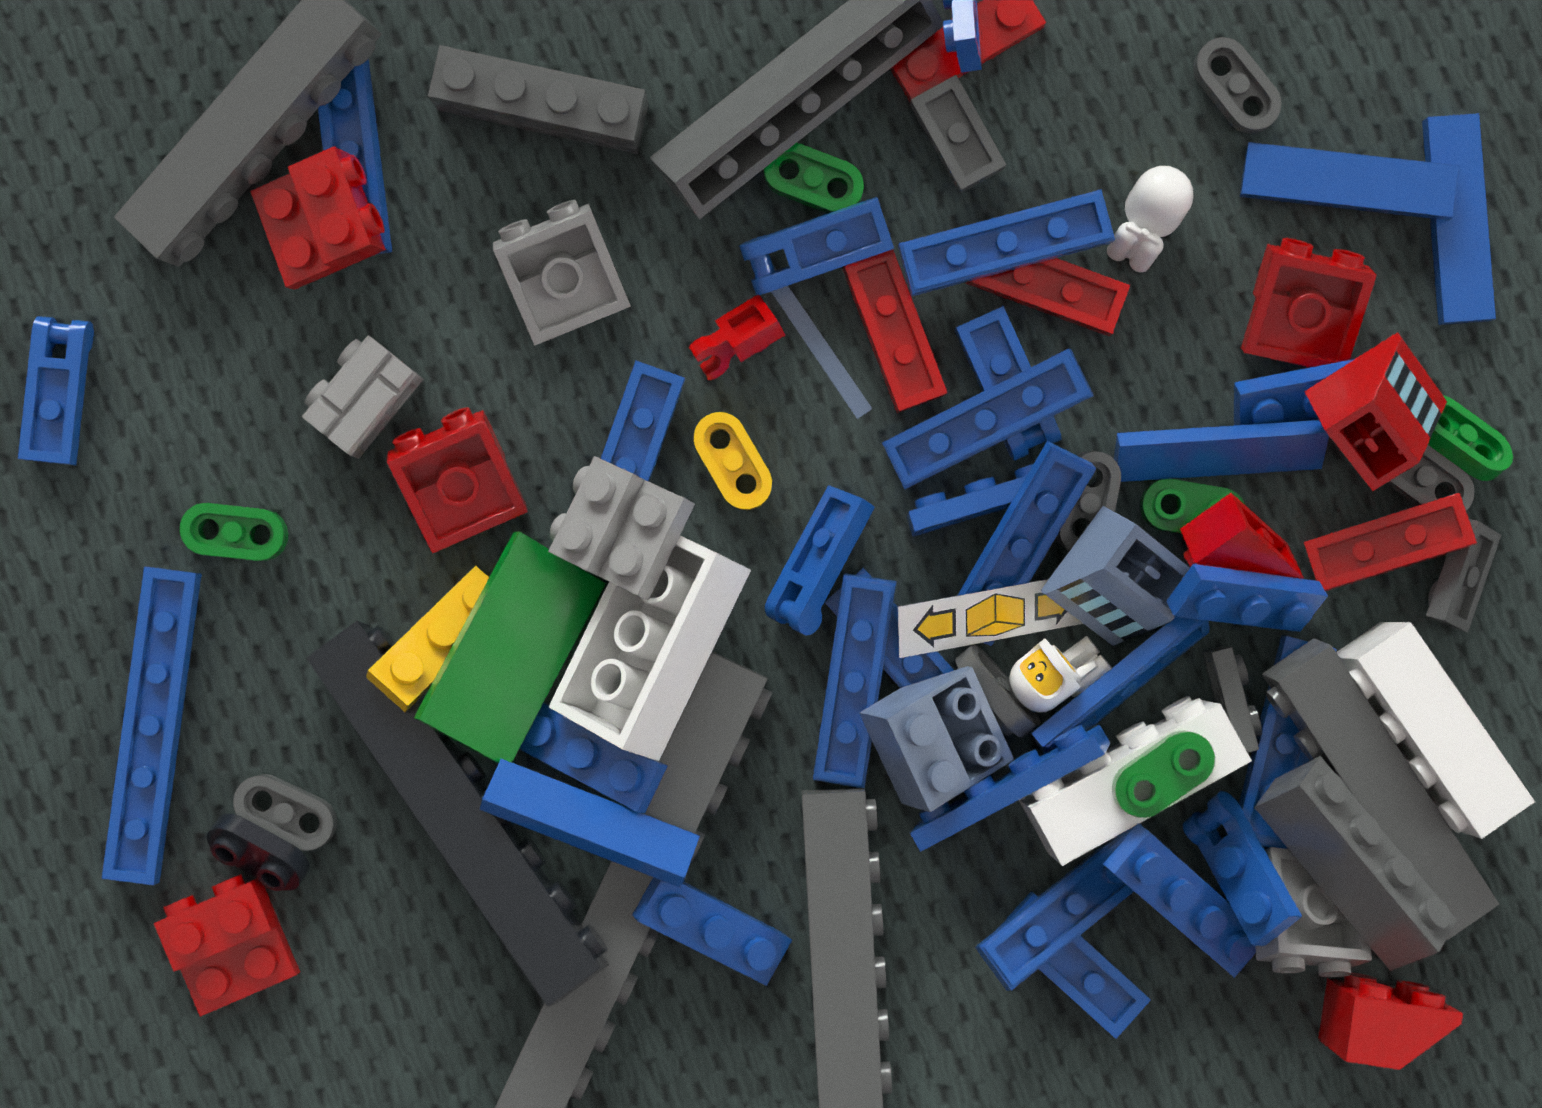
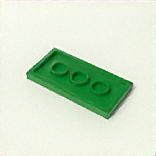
M513 532L414 716V719L496 764H499L500 759L511 763L514 760L606 584L580 567L548 552V548L522 532Z

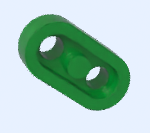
M795 143L763 169L764 179L773 192L827 214L857 204L862 198L864 189L863 178L860 171L853 164L800 143ZM783 164H795L799 169V174L794 179L783 178L779 173V169ZM834 181L842 182L847 188V193L841 198L832 197L827 190L830 183Z
M1444 396L1447 403L1428 445L1468 475L1481 481L1495 479L1512 464L1513 452L1510 444L1497 430L1455 400Z
M1163 479L1152 483L1145 489L1140 500V511L1145 522L1152 528L1182 534L1180 528L1229 493L1236 496L1243 504L1244 502L1236 492L1228 488L1176 479ZM1165 495H1171L1177 501V509L1171 515L1165 513L1161 508V500Z
M200 503L188 509L183 515L180 522V536L185 546L197 554L268 561L279 556L285 549L288 542V528L285 521L277 513L270 510ZM214 520L219 526V532L215 538L209 540L203 533V527L206 522ZM264 525L270 530L271 535L266 544L259 545L254 538V534L258 527Z
M1176 731L1169 734L1124 765L1116 773L1112 782V795L1116 804L1124 812L1138 818H1148L1158 814L1203 783L1211 775L1215 765L1214 750L1209 741L1197 733ZM1192 749L1196 754V763L1190 769H1183L1179 763L1180 754L1184 750ZM1143 780L1148 781L1152 787L1151 795L1145 800H1137L1134 796L1135 785Z

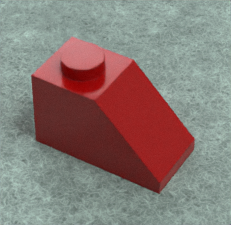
M1229 493L1180 528L1188 550L1184 552V557L1190 567L1193 564L1304 579L1288 543L1232 493Z

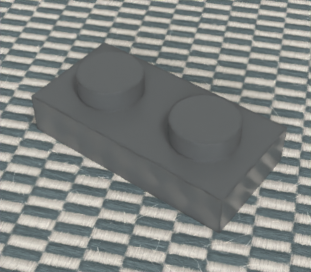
M957 75L910 100V107L959 194L1005 169L1006 163Z
M1469 519L1477 544L1445 554L1446 559L1439 579L1433 584L1429 592V608L1426 614L1427 617L1449 628L1467 633L1501 538V534L1483 523Z
M1225 646L1202 651L1215 703L1221 704L1247 753L1259 750L1256 736L1262 735V726L1255 706L1247 705L1243 686L1249 683L1242 656L1240 654L1234 655L1232 647Z

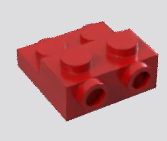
M335 146L288 166L290 174L250 191L286 288L298 289L386 250L380 235L385 231L382 218L376 207L372 203H368L362 185L366 184V175L362 165L353 154L350 155Z
M1283 238L1281 246L1267 244L1253 290L1255 302L1241 346L1243 352L1307 367L1350 360L1377 276L1369 266L1363 265L1365 257L1343 249H1334L1332 257L1313 254L1314 246L1312 244L1292 238Z
M469 407L455 410L441 419L442 428L424 435L421 428L407 431L393 440L395 448L388 451L387 464L432 554L528 512L525 500L506 463L505 454L484 410L472 414Z
M239 874L212 886L211 888L215 895L212 898L197 904L194 895H190L163 907L167 917L153 923L173 971L181 970L200 1017L300 973L267 891L258 878L245 883L242 874Z

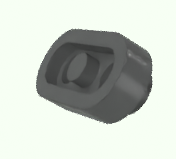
M1219 37L1207 42L1194 60L1193 72L1196 81L1236 130L1246 134H1256L1264 131L1278 118L1281 111V96L1277 88L1246 49L1236 40ZM1214 60L1224 62L1227 66V74L1224 76L1214 74L1211 69V62ZM1252 100L1256 102L1259 106V114L1257 116L1247 115L1243 109L1244 101Z
M1427 445L1420 463L1386 483L1416 506L1437 500L1435 488L1439 483L1445 484L1448 487L1449 496L1460 492L1466 511L1473 502L1475 492L1469 475L1429 445Z
M1084 451L1077 454V456L1091 462L1095 466L1097 479L1093 485L1085 487L1056 536L1059 544L1068 551L1071 550L1080 538L1076 537L1072 531V526L1077 519L1083 518L1088 527L1102 506L1115 512L1121 484V471L1117 462L1106 453Z
M972 644L956 657L955 661L958 669L967 666L973 668L997 723L1005 735L1010 736L1014 733L1024 738L1040 725L1041 722L1037 712L1029 710L1016 698L1011 689L1009 678L985 651Z
M261 774L248 778L239 785L234 794L233 806L236 815L286 840L300 850L309 851L317 849L329 842L335 834L337 816L333 807L326 800L273 775ZM260 791H266L272 797V805L268 810L261 809L256 803V797ZM306 813H313L318 817L319 828L317 831L311 832L304 827L303 818Z

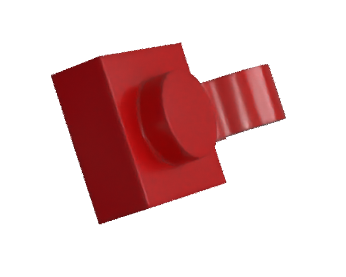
M756 295L716 319L715 322L719 330L708 336L696 339L689 346V349L698 362L712 355L710 359L704 361L699 366L707 379L713 380L725 373L734 354L742 362L755 353L766 349L770 344L785 336V333L761 296Z

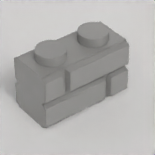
M369 335L363 342L355 339L344 349L337 361L342 368L329 383L326 380H321L314 386L305 399L304 403L309 408L302 416L343 451L358 459L423 381L419 374Z

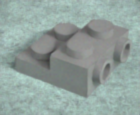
M576 200L566 201L547 211L549 220L530 227L527 219L514 222L500 229L498 232L501 239L493 242V251L534 346L631 307L589 204L578 207Z
M594 456L590 466L581 468L574 478L573 490L576 495L567 513L560 514L551 525L550 538L553 542L548 552L637 596L649 600L695 503Z
M1270 847L1265 849L1303 917L1266 946H1255L1256 961L1272 962L1273 972L1299 973L1305 971V965L1318 966L1319 976L1322 977L1351 975V967L1372 961L1371 947L1292 852L1284 848Z

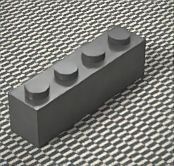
M439 45L428 97L438 111L638 154L649 105L644 89Z
M1319 756L1275 778L1254 808L1391 971L1439 953L1457 919L1449 911L1445 902L1434 893L1415 870L1410 860L1399 851L1380 828L1378 822L1369 815L1345 786L1343 780L1333 772L1323 758Z

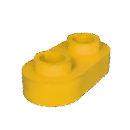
M724 412L711 413L701 419L694 431V445L725 500L733 507L741 510H751L761 506L771 493L772 478L741 422L733 415ZM723 430L729 434L730 443L726 448L716 449L711 445L710 438L715 431ZM742 475H751L756 480V488L753 492L743 494L737 490L736 482Z

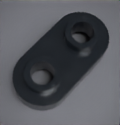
M223 814L207 833L206 839L210 851L219 862L228 866H236L258 878L265 887L271 890H295L310 869L309 861L300 849L241 816Z

